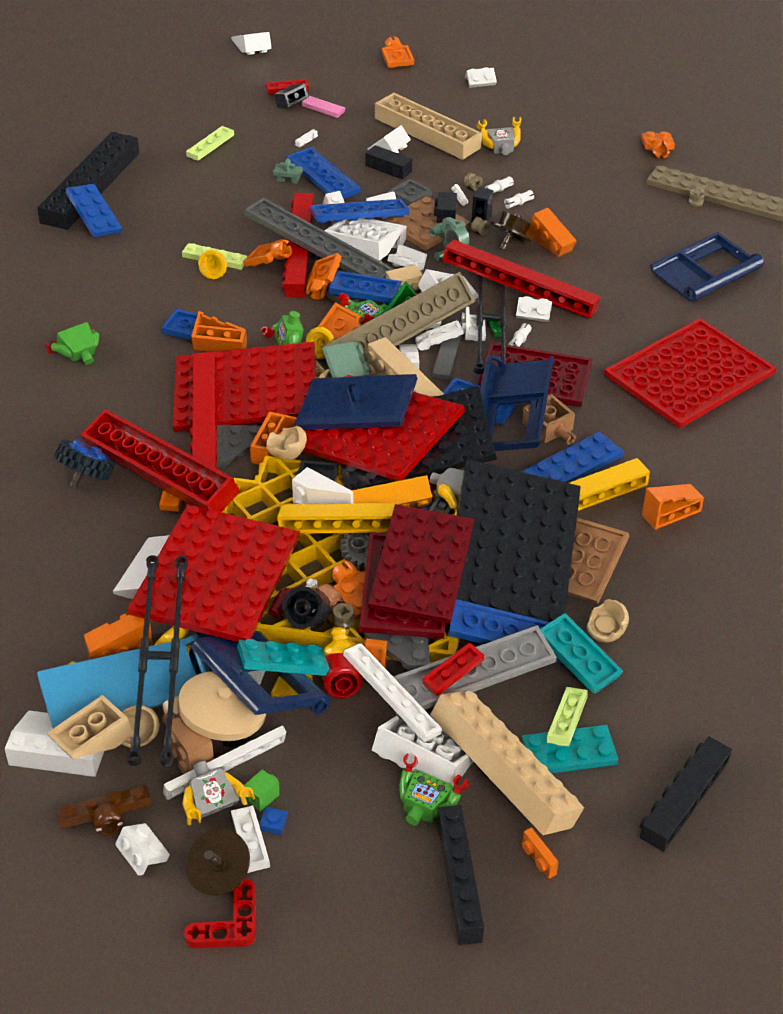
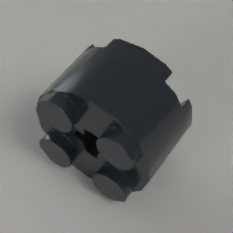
M300 586L287 593L283 600L282 610L285 613L287 622L292 626L303 629L318 628L323 625L329 616L330 600L318 588Z

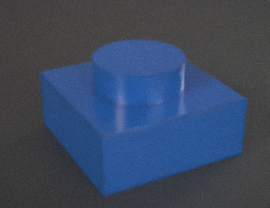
M265 807L259 823L260 830L282 835L288 818V811Z

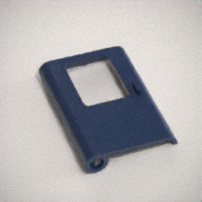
M716 232L650 264L652 273L688 301L694 302L760 269L764 265V260L758 253L749 255L741 247H738L722 234ZM724 249L742 263L715 276L696 261Z
M497 356L486 358L480 393L491 437H493L497 410L500 405L531 403L525 439L521 441L494 442L495 451L537 448L540 445L554 356H550L548 360L504 364L503 360ZM493 361H497L499 364L494 365Z
M255 631L251 638L258 642L270 641L260 631ZM210 636L197 639L191 646V649L255 715L309 707L314 714H321L330 705V698L305 674L276 672L298 694L271 697L247 673L259 670L243 668L237 648L238 642Z

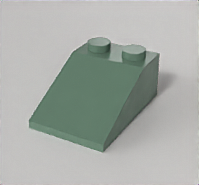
M349 342L322 347L332 377H345L347 374L355 377L370 376V367L367 361L364 360V350L359 343Z

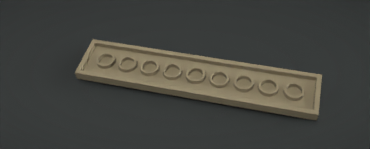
M658 165L647 179L646 185L690 196L691 189L700 188L705 191L704 201L783 222V199L780 197L769 196L765 193L754 192L750 189L737 187L736 185H728L721 181L710 180L706 177H699L691 173H684Z
M458 272L325 346L349 342L359 343L364 350V360L368 362L367 352L369 343L386 337L394 346H397L474 303L475 299L463 276Z

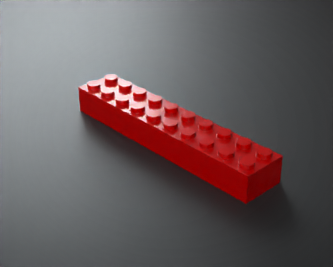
M106 409L80 434L90 448L92 446L100 448L102 453L113 459L116 464L189 505L222 512L240 492L233 477Z

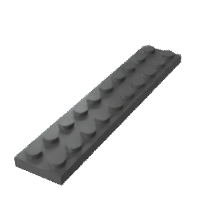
M261 198L244 210V215L251 220L287 238L316 256L325 258L338 253L342 256L339 268L346 272L386 278V271L394 270L390 266L265 198Z

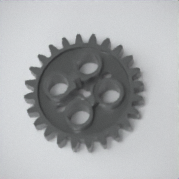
M345 533L344 539H341L340 553H342V559L352 562L358 571L366 570L369 533Z

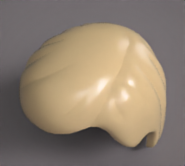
M301 427L283 428V431L279 434L271 432L266 442V449L273 456L282 460H293L304 450L307 436Z
M604 600L590 614L589 622L587 623L588 635L592 639L604 643L613 642L624 634L629 622V614L626 607L616 600Z
M142 705L140 747L154 740L160 727L157 714L150 707ZM136 706L122 711L128 717L133 734ZM131 738L123 742L122 745L131 748Z

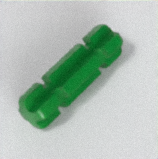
M487 320L494 337H501L499 322Z

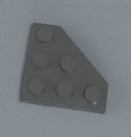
M218 425V467H226L236 457L240 458L250 452V445L262 425Z
M364 633L365 640L368 638L387 641V656L391 659H397L408 671L430 664L428 637Z

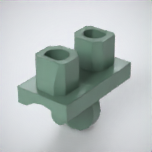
M286 159L285 163L280 162V164H276L273 175L276 176V180L279 182H283L286 177H290V182L297 184L303 167L295 166V164L291 163L290 159Z

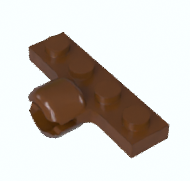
M147 785L121 792H113L98 798H90L76 804H67L57 808L56 811L61 829L86 822H94L98 833L104 836H112L123 825L122 813L150 806L152 802Z

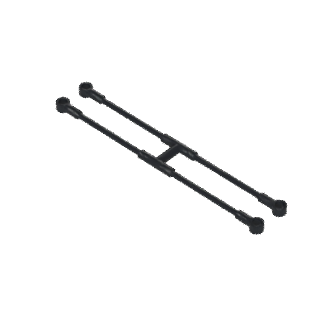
M477 275L478 346L474 373L483 374L485 367L482 358L483 320L500 321L502 360L504 364H507V310L505 308V285L501 284L500 315L483 313V276Z
M150 555L146 558L148 588L143 638H141L139 654V681L134 734L131 738L130 751L127 753V761L131 766H137L141 763L139 731L144 677L147 672L148 660H170L166 736L163 739V751L159 756L160 763L163 766H170L174 762L171 732L176 673L178 672L180 650L179 628L182 589L185 571L188 568V558L185 556H179L175 560L178 585L171 651H149L150 640L148 634L153 581L155 580L156 569L159 567V559L155 555Z

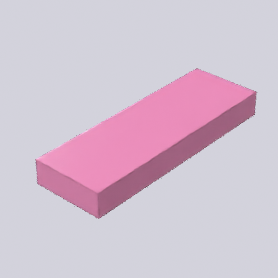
M312 96L302 101L303 107L338 118L345 112V107Z

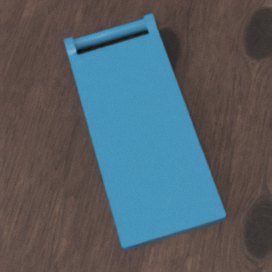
M198 634L180 640L174 697H178L182 686L190 678L196 676L186 646H192L194 641L200 638ZM171 642L149 646V651H171ZM140 649L38 671L37 677L52 728H55L102 695L121 712L126 708L136 706ZM194 652L201 673L210 672L207 664ZM148 660L147 672L144 677L142 705L154 708L163 706V703L168 700L170 660Z

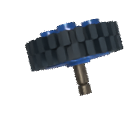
M61 440L54 455L58 462L76 471L70 483L72 488H77L82 475H89L100 480H108L115 466L114 460L102 453L100 448L95 446L90 448L79 440Z

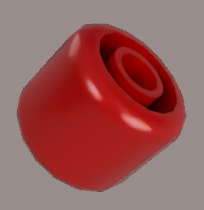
M330 653L325 658L330 670L326 676L321 675L324 690L330 696L337 699L352 697L362 687L363 676L343 656V653Z

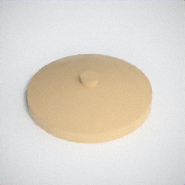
M213 671L201 673L190 678L182 686L179 693L177 706L183 722L194 732L210 739L221 741L240 740L258 731L265 721L266 714L255 715Z

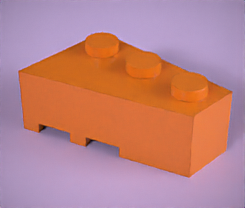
M549 208L533 214L530 221L531 226L526 233L528 237L557 257L573 250L577 240Z
M198 311L191 336L194 350L217 352L246 349V329L229 322L223 323L218 321L216 317L212 316L211 318Z
M269 412L250 445L251 463L259 465L263 463L265 456L275 457L266 449V442L270 433L279 434L283 431V428L290 429L295 427L294 424L297 417Z
M691 484L646 488L641 516L656 530L701 512L704 497Z
M125 613L120 616V620L110 625L107 622L84 634L86 650L90 660L140 649L141 638H143L144 618L126 615ZM149 623V646H153L151 625Z

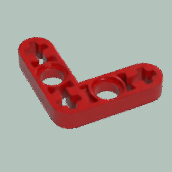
M244 878L242 883L234 889L233 921L195 922L187 925L184 930L187 946L196 949L245 947L251 945L256 937V888L254 882ZM244 888L248 889L247 899H243L242 896ZM242 908H249L251 913L248 916H241L238 914V911ZM242 925H247V936L245 937L242 936ZM218 930H223L227 933L222 939H216L213 934ZM206 931L209 932V939H206ZM198 932L197 938L193 939V933Z

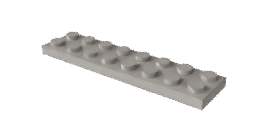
M537 625L476 647L484 654V661L441 694L466 691L475 692L556 662L557 657ZM450 657L396 675L394 678L424 710L434 707L440 695H434L424 686L422 678Z

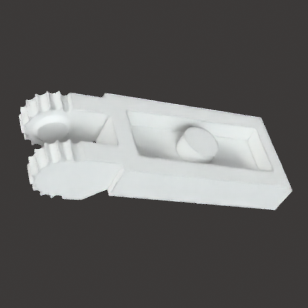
M456 320L415 337V342L419 350H427L431 345L440 344L451 338H457L463 334V330L459 321Z

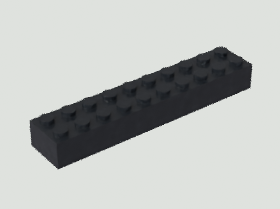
M111 132L37 207L40 224L68 230L80 215L66 195V188L95 184L100 194H102L139 154L138 138L119 134L118 132Z

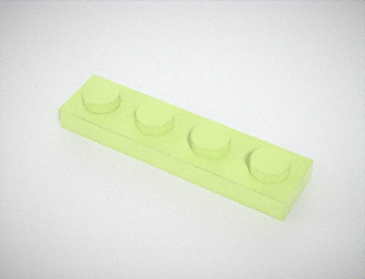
M221 126L188 149L186 156L199 161L234 136V130Z
M190 243L182 251V257L199 261L200 255L206 250H217L226 258L227 267L240 270L245 266L243 261L247 258L246 255Z
M566 687L548 732L547 743L558 746L570 745L588 697V690Z

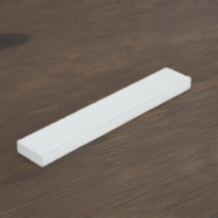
M362 643L344 650L343 656L424 742L441 734L442 728Z
M282 725L206 763L209 771L220 768L225 772L283 743L286 730ZM193 769L165 783L163 788L165 798L169 800L183 793L190 780L197 777L195 770Z

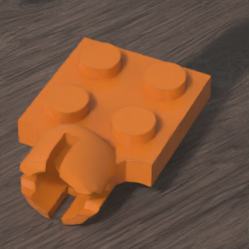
M395 36L393 37L394 40L391 37L387 38L385 41L386 46L382 48V55L387 67L395 68L414 65V58L408 45H402Z
M648 131L641 134V140L645 149L652 150L655 157L659 159L660 156L663 159L670 154V150L675 148L673 138L668 132L654 133Z
M280 239L272 243L259 245L243 261L245 267H256L261 263L268 264L273 261V258L279 260L288 258L292 253V247L285 244L289 241Z
M338 253L315 261L306 283V294L308 295L311 292V299L320 300L324 298L327 285L333 281L340 265L342 256Z
M335 302L318 327H324L331 331L336 340L361 326L363 318Z
M345 560L343 563L346 568L339 563L332 570V577L337 583L333 587L342 593L343 603L353 607V618L357 620L361 617L365 571H358L352 562Z

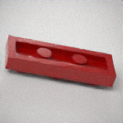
M307 79L267 82L266 90L268 95H274L293 84H305L308 91L309 83Z
M469 642L423 677L422 684L434 695L439 696L483 662L484 654Z

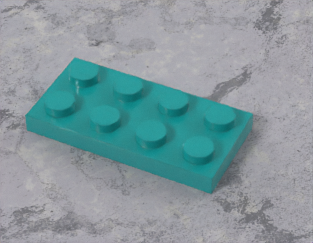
M566 613L540 629L556 657L594 695L619 678L624 672Z
M253 639L238 641L237 648L244 669L326 676L330 670L322 648L317 645L281 644L274 641L258 642Z
M607 725L576 728L569 746L547 743L548 732L522 735V744L532 751L533 755L548 768L550 773L618 765L619 759Z

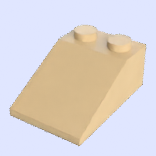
M102 695L47 732V735L71 759H76L114 749L131 738L133 732L128 717Z

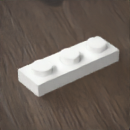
M254 806L232 810L231 817L235 832L243 838L250 852V866L247 873L269 868L270 861Z

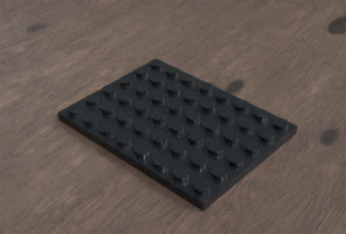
M479 386L433 396L434 398L464 405L465 412L403 480L426 475L429 477L433 472L441 474L448 468L461 469L465 467L467 459L482 463L497 460ZM342 464L344 486L351 491L396 482V480Z
M467 459L464 467L457 516L473 518L474 526L457 599L547 622H552L563 615L566 611L581 486Z

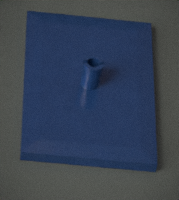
M417 375L313 378L294 426H299L303 430L402 427L418 379Z

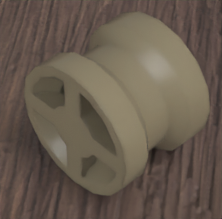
M468 173L464 179V186L471 187L473 191H477L478 187H481L483 179L474 173Z
M700 188L691 189V197L688 203L695 207L702 206L705 191Z
M476 217L471 225V230L475 233L479 232L482 236H485L490 229V222L487 220L483 221L480 217Z
M340 603L334 607L333 624L335 627H345L346 629L352 627L354 624V609L351 605Z

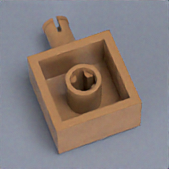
M552 394L547 399L541 440L547 443L560 437L570 445L576 439V435L570 432L573 430L575 413ZM531 404L525 406L523 410L522 424L525 427L528 424Z
M173 712L171 732L173 739L172 753L173 757L178 761L182 774L193 770V765L201 761L208 763L214 760L213 745L210 738L191 730L181 717H176ZM167 713L162 717L165 725L167 723Z

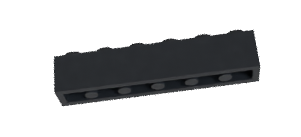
M708 736L704 743L700 742L696 747L695 755L693 757L689 756L685 762V769L682 772L678 771L675 775L673 785H668L665 788L661 801L657 800L654 803L650 816H645L639 826L642 829L640 839L665 852L729 763L732 748Z
M462 806L438 807L437 824L458 945L483 943L484 923Z

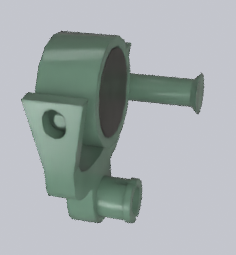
M448 217L443 219V222L429 228V233L432 237L438 235L443 238L444 247L453 240L469 245V234L464 227L465 222ZM444 251L434 252L436 261L443 258Z

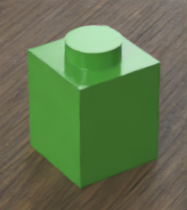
M263 769L244 785L251 788L255 796L254 800L251 797H246V801L260 812L280 795L278 779Z

